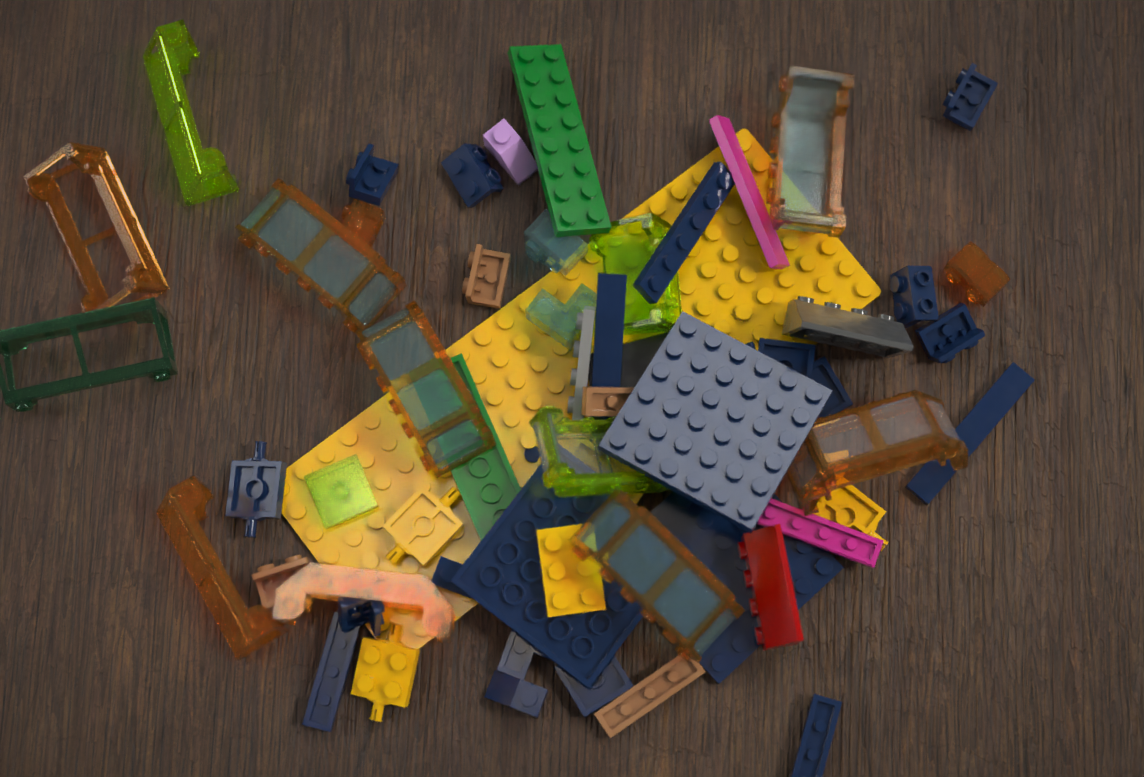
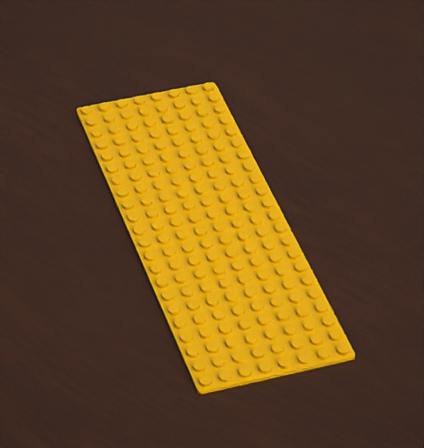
M741 129L736 133V136L790 266L784 269L769 268L738 190L734 185L658 302L649 304L633 287V283L713 163L721 161L728 169L721 149L718 146L612 225L609 233L600 234L418 370L421 371L462 353L520 487L523 488L556 444L569 452L578 436L588 441L590 416H584L583 423L572 422L573 413H567L569 396L575 395V386L570 385L572 368L577 369L578 358L573 357L575 340L580 341L581 330L576 329L578 312L583 313L584 306L596 307L598 273L627 275L623 344L669 332L683 311L744 344L753 341L757 351L760 338L816 345L818 344L817 342L782 335L788 302L794 299L797 300L798 296H804L814 299V304L824 306L825 302L841 305V310L851 312V308L863 309L881 294L879 286L747 129ZM594 319V329H593V338H592L591 353H593V349H594L595 319ZM408 377L286 468L281 513L342 595L350 590L360 591L372 587L375 597L380 595L385 612L382 613L384 624L381 625L380 635L375 637L370 623L365 624L375 639H387L390 622L402 624L398 641L407 647L420 649L479 604L474 599L431 584V580L441 556L464 564L481 540L460 495L449 507L464 526L425 566L414 556L406 553L394 565L385 557L397 544L393 536L383 528V525L422 485L432 495L440 498L452 486L459 492L413 382ZM591 443L598 448L599 443ZM537 446L541 450V456L535 463L528 462L524 455L525 450ZM632 469L633 471H635V472L638 473L639 475H641V476H643V477L645 476V475L639 473L638 471Z

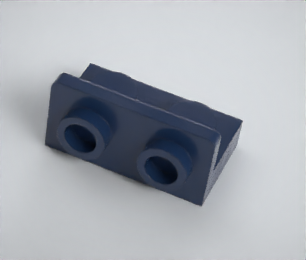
M368 144L364 152H359L356 159V167L354 169L350 168L347 174L348 196L380 206L398 173L399 164L374 157V145Z

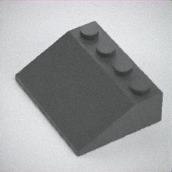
M798 296L797 300L794 299L788 302L782 335L885 358H891L913 350V344L903 323L895 322V317L885 314H878V317L868 316V311L851 308L850 312L841 310V305L825 302L824 306L814 304V299L804 296Z

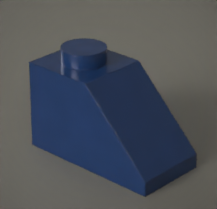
M495 670L484 697L538 718L548 694V689Z

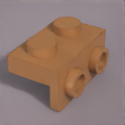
M476 244L475 252L471 251L468 259V268H471L469 278L465 277L462 287V294H466L465 297L469 304L501 308L511 254L483 249V245Z
M301 555L292 556L285 559L286 564L276 567L274 564H267L257 568L258 573L252 574V579L256 582L264 610L320 593L311 561L307 557L302 558Z

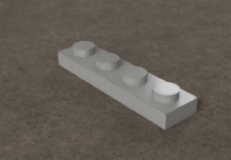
M584 306L583 313L578 312L576 329L581 330L580 341L575 340L573 357L578 358L577 369L572 368L570 385L575 386V395L569 396L567 413H573L572 422L583 423L584 415H581L583 386H588L596 310L594 306Z

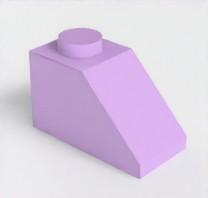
M502 119L483 134L484 146L518 186L538 171L536 161L522 138L505 119Z

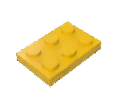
M594 523L536 530L547 617L606 610Z

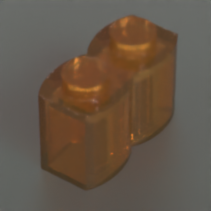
M971 241L944 267L948 280L954 285L959 284L967 291L965 293L967 298L972 303H979L983 307L1011 280L997 264L991 261Z

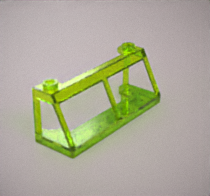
M182 19L156 27L143 54V60L184 201L187 206L239 191V186L235 175H232L226 164L223 153L217 148H202L181 76L191 73L189 64L193 58L200 57L197 45ZM157 42L159 51L151 53Z

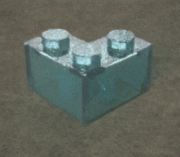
M547 209L523 232L527 256L535 263L540 261L545 266L547 265L555 273L560 271L564 276L588 253V244L579 236L555 237L549 210Z
M581 283L567 303L563 304L542 288L526 308V318L571 351L575 340L578 341L581 338V330L576 329L578 312L583 313L584 306L596 307L597 294Z

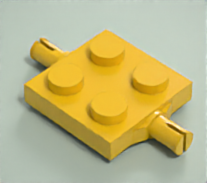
M840 477L833 488L825 493L812 482L804 491L818 501L812 514L883 540L880 551L888 544V541L875 532L878 522L886 511L843 477Z
M422 485L383 525V528L393 536L397 544L385 557L394 565L406 553L414 556L425 566L464 526L449 507L461 494L452 486L440 498L432 495Z
M390 622L387 639L362 638L351 694L367 698L373 702L370 720L381 722L385 705L392 704L404 708L409 705L420 650L407 647L398 641L402 624Z

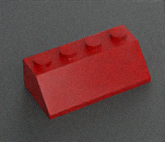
M781 524L752 531V533H744L741 537L742 542L737 544L740 559H745L747 570L743 571L746 588L751 587L753 596L752 599H749L750 612L752 616H757L759 626L754 628L757 645L762 644L763 651L797 645L804 638Z

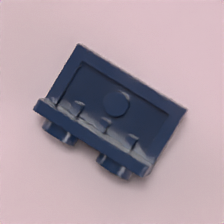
M974 63L971 64L968 70L962 69L955 81L959 85L956 92L950 90L942 104L947 107L942 116L969 131H972L998 85L997 82L976 72L975 68L977 65Z
M463 144L441 162L468 208L475 207L492 192H500L504 189L500 182V175L495 169L491 168L487 161L486 152L476 144Z
M908 265L890 275V289L893 292L894 316L897 322L903 323L904 327L908 328L921 321H935L939 318L931 266Z
M963 303L957 304L939 315L937 320L930 321L915 330L928 359L937 363H947L956 357L955 354L963 349H970L979 343L978 340L985 336L984 331L976 327L966 304Z
M372 587L360 591L350 590L341 597H338V622L341 631L370 623L374 636L380 635L381 625L384 624L382 613L385 612L380 595L375 597Z

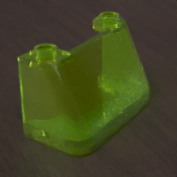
M647 213L611 221L609 233L591 234L589 244L592 251L603 258L604 273L627 275L623 335L669 332L682 313L678 271L655 304H649L633 287V283L671 228V225L653 213Z

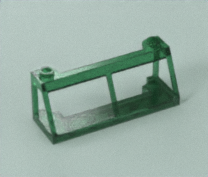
M155 297L0 330V354L4 356L9 391L1 363L0 387L5 404L16 410V412L32 410L33 405L37 404L40 399L146 376L154 378V382H163L171 379L172 375L178 374L167 311ZM135 321L137 324H155L163 354L162 358L89 373L78 333ZM72 335L82 375L16 389L11 361L12 355L19 354L18 352L28 348L30 343Z

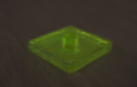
M357 454L304 476L325 529L379 507Z

